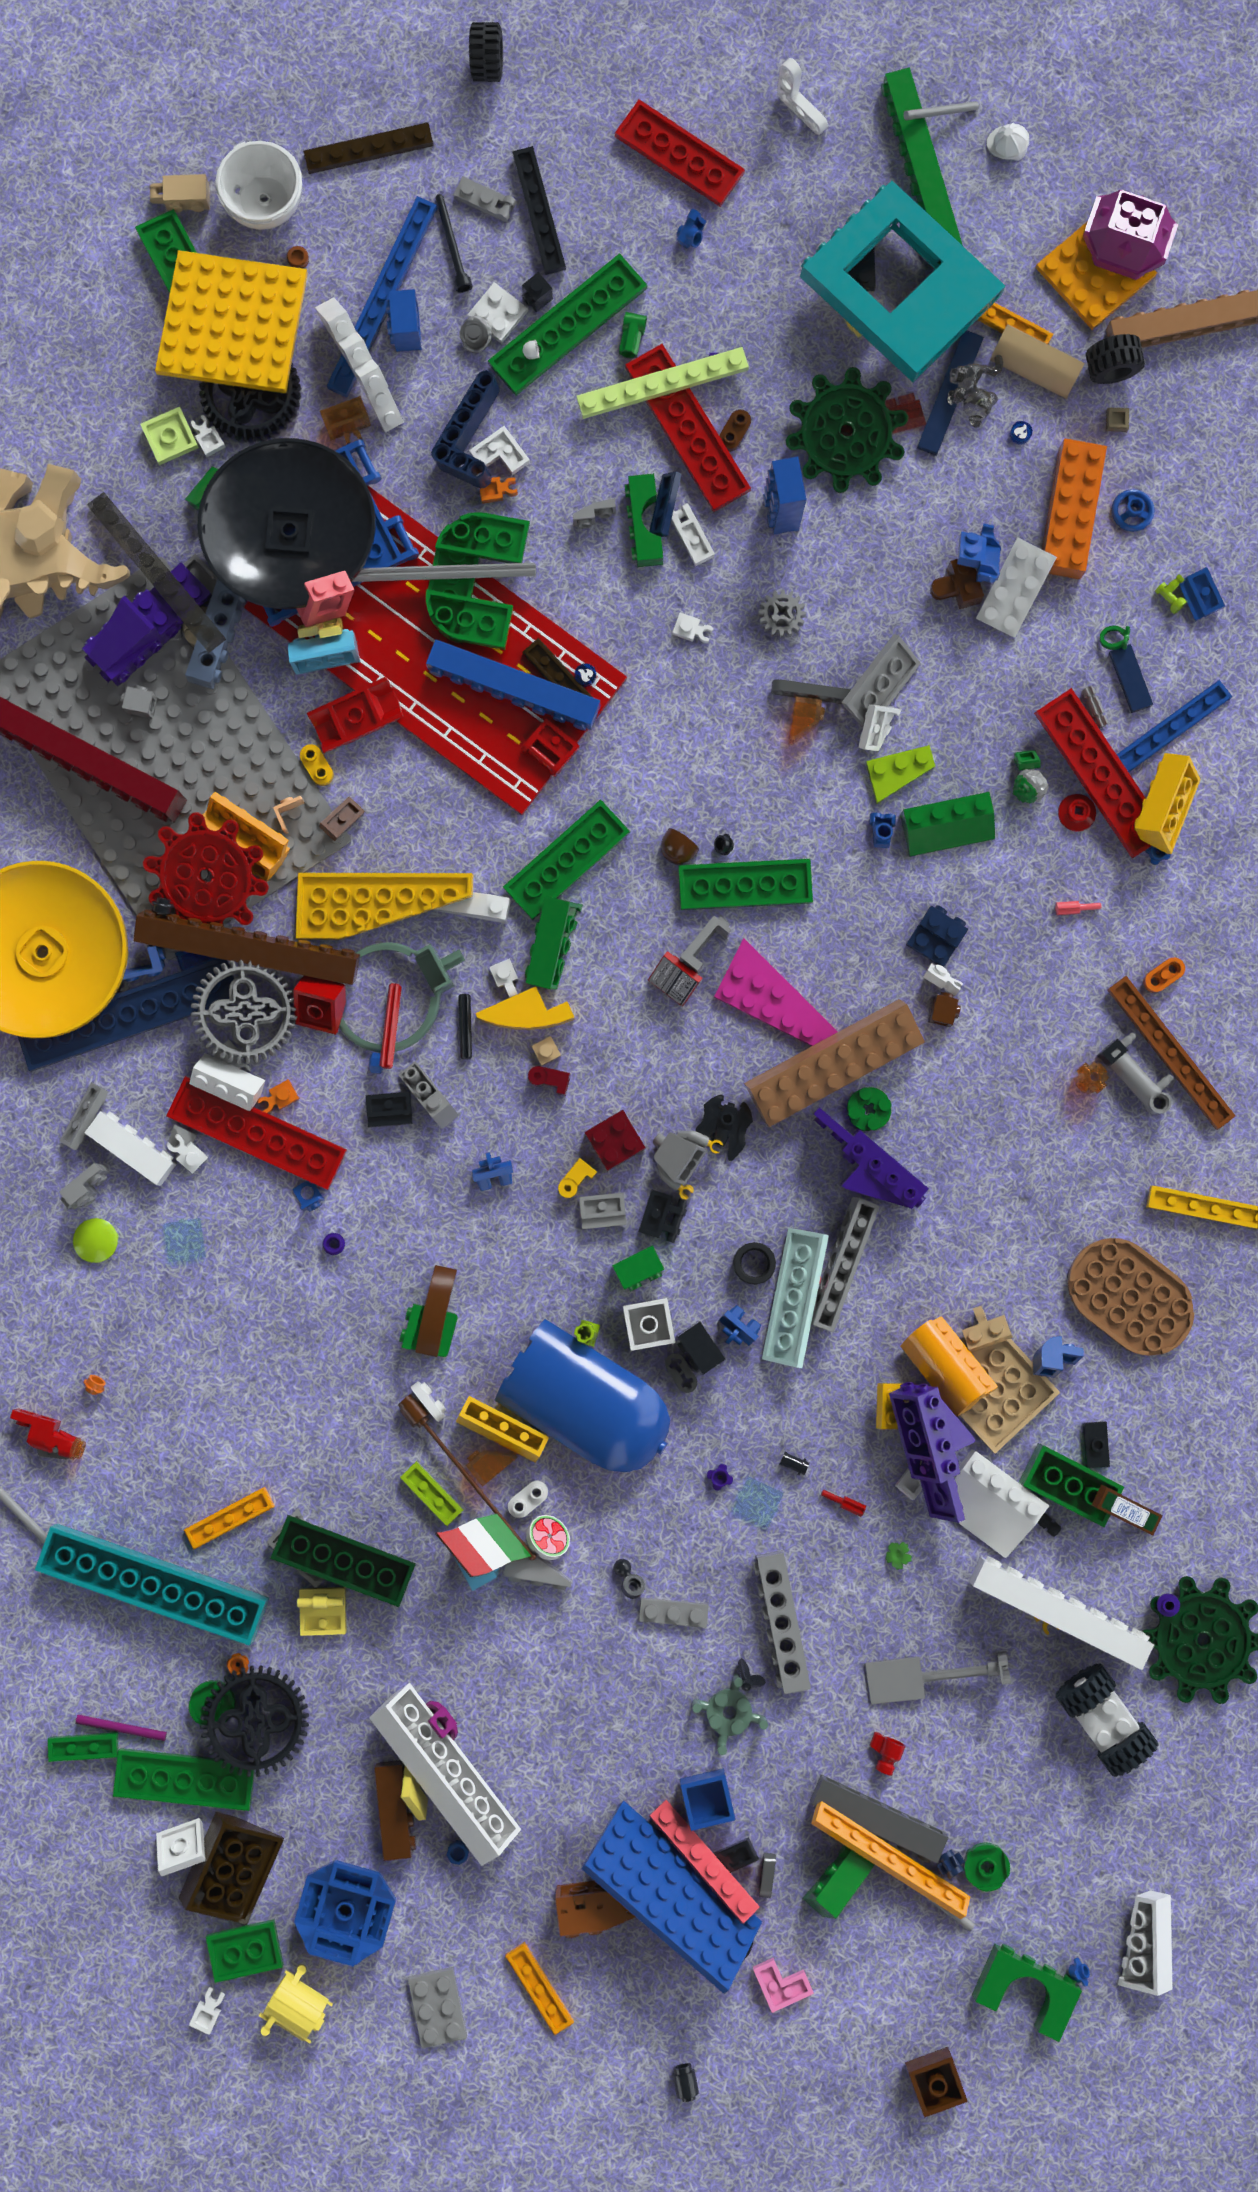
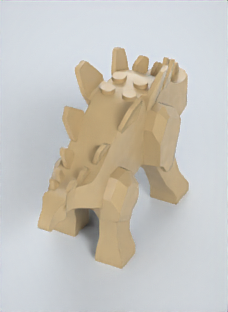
M48 464L40 489L32 504L13 509L20 498L31 492L33 482L26 474L0 468V618L4 609L3 603L8 598L14 597L17 605L28 618L32 619L42 615L44 594L48 588H52L60 600L66 598L67 589L72 583H76V592L78 594H82L89 586L90 594L95 596L98 588L109 589L130 576V571L125 565L117 567L107 564L98 565L71 544L72 535L70 530L66 529L67 507L73 502L74 492L79 489L82 480L72 469Z

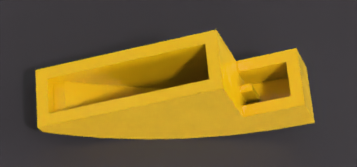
M536 986L475 1013L477 1019L482 1022L515 1030L546 1029L575 1020L567 1001L547 1010Z

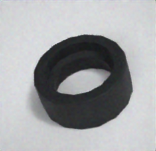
M752 1242L745 1244L734 1255V1271L739 1279L745 1283L754 1285L764 1283L775 1272V1255L763 1243ZM752 1250L762 1252L768 1262L765 1272L756 1277L747 1275L741 1265L743 1256Z

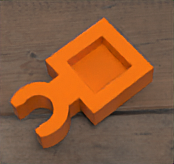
M500 477L492 478L491 483L487 487L480 488L482 504L503 501V494L511 497L518 495L517 489L511 490L508 488L510 485L516 484V479L511 477L501 483Z
M287 1079L269 1089L272 1096L261 1097L257 1102L261 1104L267 1101L269 1106L263 1112L270 1113L275 1105L281 1110L300 1098L290 1080Z

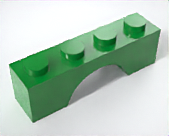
M654 473L628 476V484H624L625 497H630V505H627L628 519L632 518L633 526H629L630 540L634 539L635 547H631L632 561H637V567L663 565L661 537L649 532L642 522L644 511L656 502L657 494Z

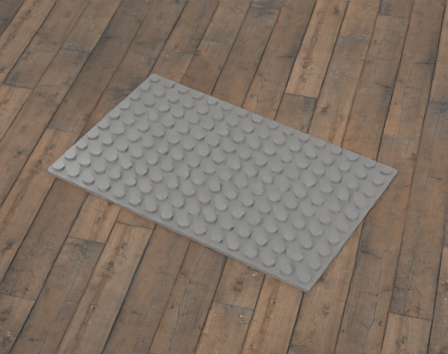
M158 557L130 575L123 582L116 584L1 658L0 697L179 790L187 799L175 823L170 820L165 823L156 818L150 810L146 813L137 808L135 804L130 802V799L128 802H125L116 797V794L111 792V789L109 792H106L97 787V784L91 781L92 779L87 782L78 777L72 769L68 772L59 767L54 761L51 760L49 762L43 759L33 750L30 752L137 915L145 909L153 910V905L149 902V894L160 886L159 877L154 873L147 872L143 867V861L146 857H160L165 853V846L158 838L159 829L168 826L178 834H185L189 829V816L194 812H199L203 815L207 811L209 798L214 792L227 798L230 802L244 809L248 814L288 839L287 847L290 850L277 872L267 882L269 885L268 892L263 896L251 895L247 898L246 905L250 909L296 879L298 873L307 872L351 842V838L345 832L334 841L319 827L320 823L333 812L229 655L226 663L221 665V679L218 684L215 683L214 689L187 681L185 674L194 647L185 638L183 623L181 624L182 629L179 630L175 637L168 640L157 653H154L142 667L138 668L130 675L127 681L118 687L112 680L108 683L99 674L101 669L97 665L92 667L84 658L87 655L82 649L85 646V642L90 637H95L101 631V627L110 620L124 595L132 603L134 597L139 592H144L146 589L150 591L172 571L165 559ZM214 639L210 642V645L216 646L220 641ZM207 659L203 662V665L210 666L214 661ZM143 686L148 689L147 691H151L156 695L157 702L153 719L127 714L123 710L120 701L127 687ZM301 796L305 802L303 805L281 813L289 832L285 834L273 807L281 804L280 801L285 798L292 797L294 799ZM208 869L202 870L201 877L205 881H211L213 878L211 872ZM175 908L171 909V914H176ZM226 918L223 921V926L232 921L234 918ZM164 948L167 960H172L184 952Z

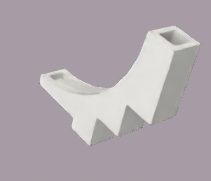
M334 297L315 307L325 329L337 344L357 378L384 432L386 433L404 423L380 367L372 359L362 337L356 332L347 311Z

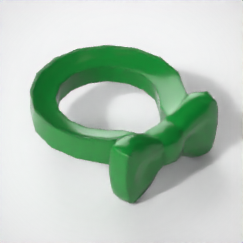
M1116 625L1104 628L1100 634L1101 645L1109 650H1116L1121 647L1124 650L1127 649L1130 626H1126V629ZM1110 631H1117L1124 636V639L1111 644L1106 642L1104 637Z

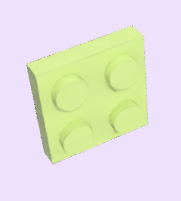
M180 406L140 424L159 466L199 448Z

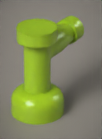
M1180 574L1168 585L1163 582L1155 590L1157 595L1161 594L1171 604L1170 611L1174 615L1187 603L1184 598H1177L1172 593L1185 580Z

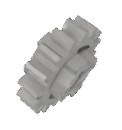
M782 589L779 595L776 591H773L772 598L766 595V603L761 602L760 608L763 610L758 612V616L762 617L759 623L760 625L766 624L764 631L771 630L772 637L776 633H779L780 639H782L784 633L791 637L792 630L798 633V625L803 626L804 620L801 618H805L806 612L801 610L804 609L805 604H799L800 597L793 598L792 591L788 595L785 594L784 589ZM769 608H770V611L773 613V615L771 616L770 619H769V617H768V609H769ZM794 609H795V611H796V619H795V620H794V616L792 615V612H793ZM779 612H780V613L786 612V616H785V615L779 616L778 613H779Z

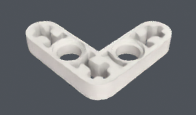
M788 58L780 66L777 94L780 100L815 134L820 135L828 127V122L799 92L802 70L794 59Z

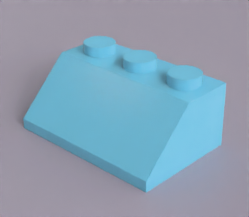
M342 629V634L325 638H320L319 635H316L312 639L297 638L292 643H288L289 662L296 675L360 662L353 630Z

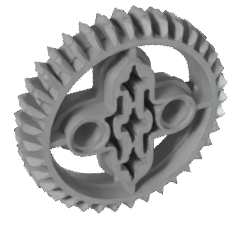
M240 960L238 967L235 966L234 961H230L229 969L223 963L221 964L222 972L215 967L213 971L216 976L207 973L206 976L210 981L207 982L204 979L200 981L205 988H196V991L201 993V996L193 995V999L199 1001V1003L191 1004V1008L198 1009V1012L191 1013V1017H198V1020L193 1021L192 1025H200V1028L195 1030V1033L203 1032L204 1034L199 1041L203 1042L207 1039L209 1043L205 1045V1048L208 1049L213 1045L215 1048L211 1053L215 1055L218 1050L221 1051L220 1059H223L225 1054L229 1055L228 1062H232L233 1057H237V1064L241 1063L242 1058H245L246 1064H250V1057H253V1061L258 1063V1055H261V1058L266 1060L267 1051L271 1056H274L275 1052L272 1048L275 1047L276 1050L280 1051L282 1047L279 1042L287 1044L288 1041L283 1036H292V1033L287 1028L294 1029L295 1025L289 1023V1021L297 1019V1016L290 1015V1012H294L296 1008L290 1007V1004L294 1003V998L288 999V996L293 991L285 992L284 990L289 985L288 982L281 985L279 982L283 979V976L280 975L277 979L273 977L277 972L276 970L269 974L267 973L269 968L261 970L259 969V964L252 967L251 961L247 966H244L243 961ZM238 974V977L231 982L229 987L230 999L217 1000L206 1011V1000L212 988L222 979ZM245 974H253L269 982L279 994L282 1007L272 998H257L255 983L246 977ZM239 984H244L248 987L247 995L243 996L237 992ZM250 998V999H251V1002H252L253 1004H260V1005H253V1006H251V1003L248 1002V1001H246V1000H248V999ZM236 1000L242 1001L237 1006L227 1007V1005H232ZM267 1005L268 1009L275 1011L266 1016L264 1012L259 1010H262ZM243 1006L246 1010L252 1011L246 1015V1018L243 1017V1014L237 1012ZM220 1007L223 1008V1011L229 1013L223 1019H221L220 1015L213 1014L218 1012ZM282 1013V1024L275 1037L266 1045L251 1050L250 1047L259 1039V1025L273 1023ZM206 1017L216 1026H231L233 1040L237 1045L243 1047V1050H235L219 1042L209 1030ZM252 1017H261V1019H256L253 1024L245 1023L250 1021ZM237 1018V1020L239 1022H242L243 1024L238 1026L237 1021L228 1019ZM247 1028L251 1031L252 1036L249 1040L241 1038V1029Z

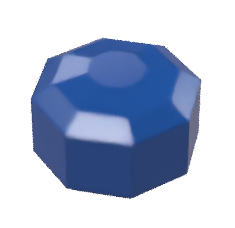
M373 1052L370 1055L369 1070L373 1074H381L383 1068L380 1067L381 1053Z
M455 1840L449 1844L446 1856L450 1863L461 1865L467 1861L469 1849L463 1841Z

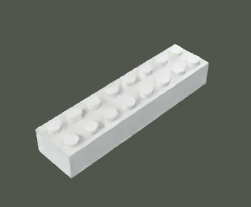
M987 1556L986 1559L980 1557L969 1580L974 1587L1143 1670L1154 1644L1148 1641L1150 1637L1135 1628L1130 1631L1128 1630L1129 1626L1113 1617L1109 1621L1106 1619L1107 1615L1093 1607L1087 1610L1085 1609L1086 1605L1073 1597L1067 1600L1062 1592L1050 1586L1047 1590L1043 1588L1044 1584L1030 1576L1026 1580L1022 1578L1023 1574L1010 1566L1004 1569L998 1560Z
M408 1683L388 1698L369 1719L480 1865L483 1866L498 1857L519 1833L521 1828L450 1735L447 1734L444 1738H439L428 1723V1720L434 1714L412 1685ZM437 1720V1725H438V1727H439L440 1729L444 1730V1727H443V1726L441 1725V1723Z

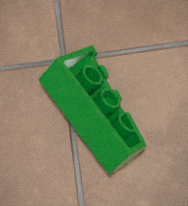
M545 896L539 908L541 913L540 921L535 926V943L530 948V965L525 970L527 984L557 990L565 965V960L562 958L570 949L569 935L573 930H576L578 922L575 921V915L577 911L581 912L583 904Z

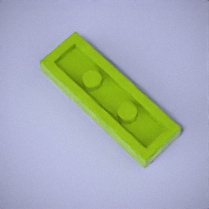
M418 1461L400 1477L446 1526L464 1510Z

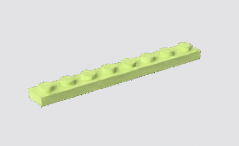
M743 347L580 394L576 397L582 418L586 419L748 371L749 366Z

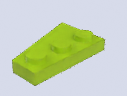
M930 745L866 761L876 804L935 767Z

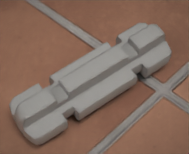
M1088 686L1082 690V695L1084 699H1087L1086 704L1092 718H1095L1094 722L1098 728H1102L1108 724L1106 715H1103L1104 710L1098 696L1095 697L1096 691L1094 687Z

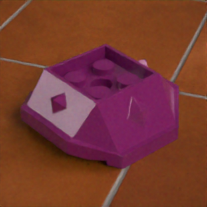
M1118 190L1108 195L1096 197L1083 238L1092 254L1095 266L1136 280L1144 276L1145 273L1165 264L1178 224L1172 219L1166 205L1147 199L1144 196Z

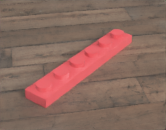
M664 1800L648 1817L739 1922L744 1924L759 1908V1905L694 1831H691L690 1826L667 1800Z

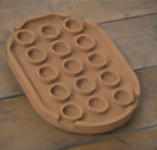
M1107 1238L1087 1245L1073 1260L1068 1274V1290L1074 1306L1082 1316L1120 1346L1130 1352L1150 1356L1167 1353L1178 1347L1186 1339L1194 1321L1192 1295L1186 1284L1176 1274L1144 1249L1128 1240Z

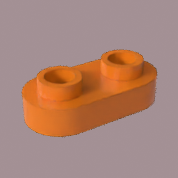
M1176 957L1167 959L1145 975L1143 980L1144 987L1152 993L1162 991L1183 976L1185 964ZM1169 966L1175 967V973L1169 971ZM1152 978L1157 979V986L1152 985Z

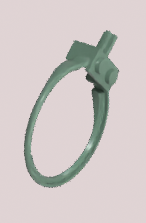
M385 942L367 946L356 952V954H360V958L366 954L381 950L396 951L409 957L414 954L423 975L435 997L430 998L429 1010L421 1027L409 1038L395 1043L394 1052L414 1045L433 1026L439 1012L442 993L455 986L447 970L466 961L460 949L440 959L437 951L431 944L416 951L402 944ZM342 1017L339 1028L350 1041L366 1050L381 1053L382 1044L371 1043L358 1037L350 1030Z

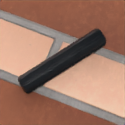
M460 994L458 996L460 1058L471 1059L470 994Z

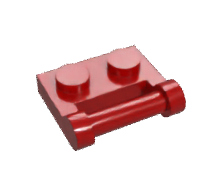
M546 718L523 744L521 750L526 754L532 755L550 770L552 776L556 777L579 750L580 745ZM537 741L559 758L556 764L534 747Z

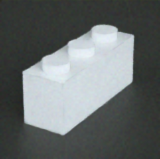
M204 1053L193 1067L189 1084L251 1111L257 1100L261 1097L265 1080Z

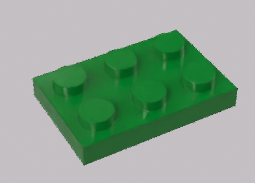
M275 1919L206 1935L215 1983L275 1970L284 1966Z

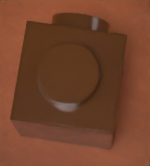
M941 992L940 995L934 996L928 1022L951 1027L954 1019H958L961 1006L958 1005L959 999L953 998L954 995L946 992Z

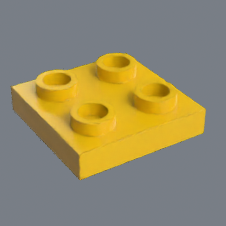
M877 1383L876 1429H898L889 1393L899 1389L903 1383Z

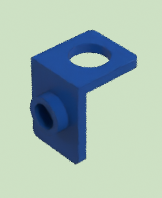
M306 1180L293 1188V1192L302 1205L300 1206L302 1211L308 1210L311 1212L321 1206L320 1202L324 1198L316 1184ZM306 1186L311 1187L314 1191L311 1199H304L301 1196V1190Z

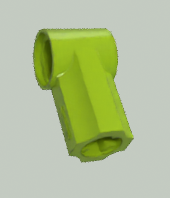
M581 1319L580 1326H576L574 1335H576V1339L579 1342L594 1347L600 1325Z

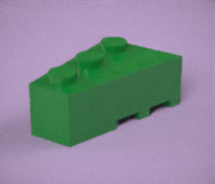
M845 1845L840 1849L839 1856L827 1867L823 1875L802 1898L822 1917L837 1919L875 1866V1864Z

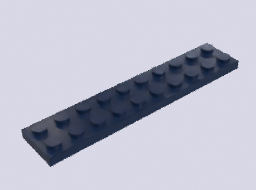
M216 959L115 994L111 1002L97 1017L70 1033L57 1037L36 1039L17 1036L28 1070L32 1072L190 1017L192 1012H198V1009L191 1008V1004L199 1003V1001L193 999V995L201 996V993L197 992L196 988H205L200 981L202 979L207 982L210 981L206 976L207 973L216 976L213 971L215 967L222 972L221 964L223 963L229 969V961ZM234 975L222 979L212 988L206 1000V1011L215 1001L230 999L229 987L235 979Z

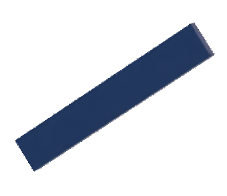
M968 330L962 334L917 449L937 456L984 339L983 336Z

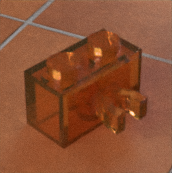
M361 396L320 410L331 441L344 436L348 445L351 443L350 433L357 436L359 440L362 439L359 430L371 426Z

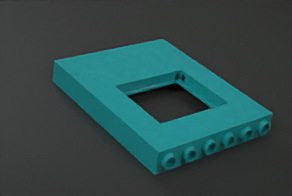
M892 180L886 186L882 185L872 200L867 199L861 206L860 211L857 214L853 213L847 219L846 225L842 229L840 227L837 228L831 235V239L827 243L823 242L817 248L814 256H808L803 261L800 278L911 382L916 381L1001 297L1005 289V285ZM891 230H894L935 270L890 313L857 283L848 272Z

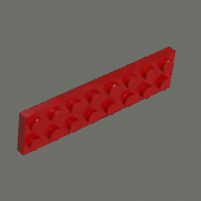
M660 344L625 364V369L631 379L675 367L676 365L664 345ZM690 388L646 401L713 512L751 491L750 485Z
M1070 688L1034 714L1133 859L1152 846L1142 841L1135 830V821L1141 814L1142 804L1146 797L1073 689Z
M184 1077L166 1115L167 1117L322 1188L330 1189L347 1149L255 1107L251 1111L243 1109L189 1084L191 1078Z

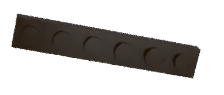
M429 122L307 149L303 150L308 172L313 174L432 147L434 144Z

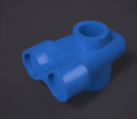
M692 208L686 217L685 224L681 225L677 230L676 240L686 249L690 246L696 248L700 245L703 238L702 230L707 223L701 217V213Z
M871 813L869 825L872 826L874 847L889 848L893 835L892 827L896 825V815Z

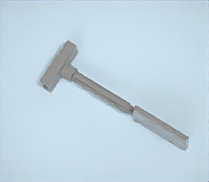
M998 1652L997 1662H989L987 1665L922 1672L919 1656L865 1663L871 1705L926 1698L924 1682L989 1675V1677L999 1676L1002 1685L1011 1684L1010 1671L1007 1666V1652Z

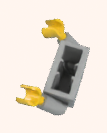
M679 1131L677 1134L670 1132L666 1137L658 1134L653 1140V1144L659 1148L654 1155V1160L658 1163L657 1168L661 1180L675 1191L679 1190V1195L682 1199H688L689 1197L684 1194L683 1190L687 1189L691 1193L694 1192V1188L686 1183L708 1151L705 1147H710L713 1153H719V1151L712 1148V1145L716 1142L721 1145L723 1143L720 1140L711 1141L709 1137L696 1131Z

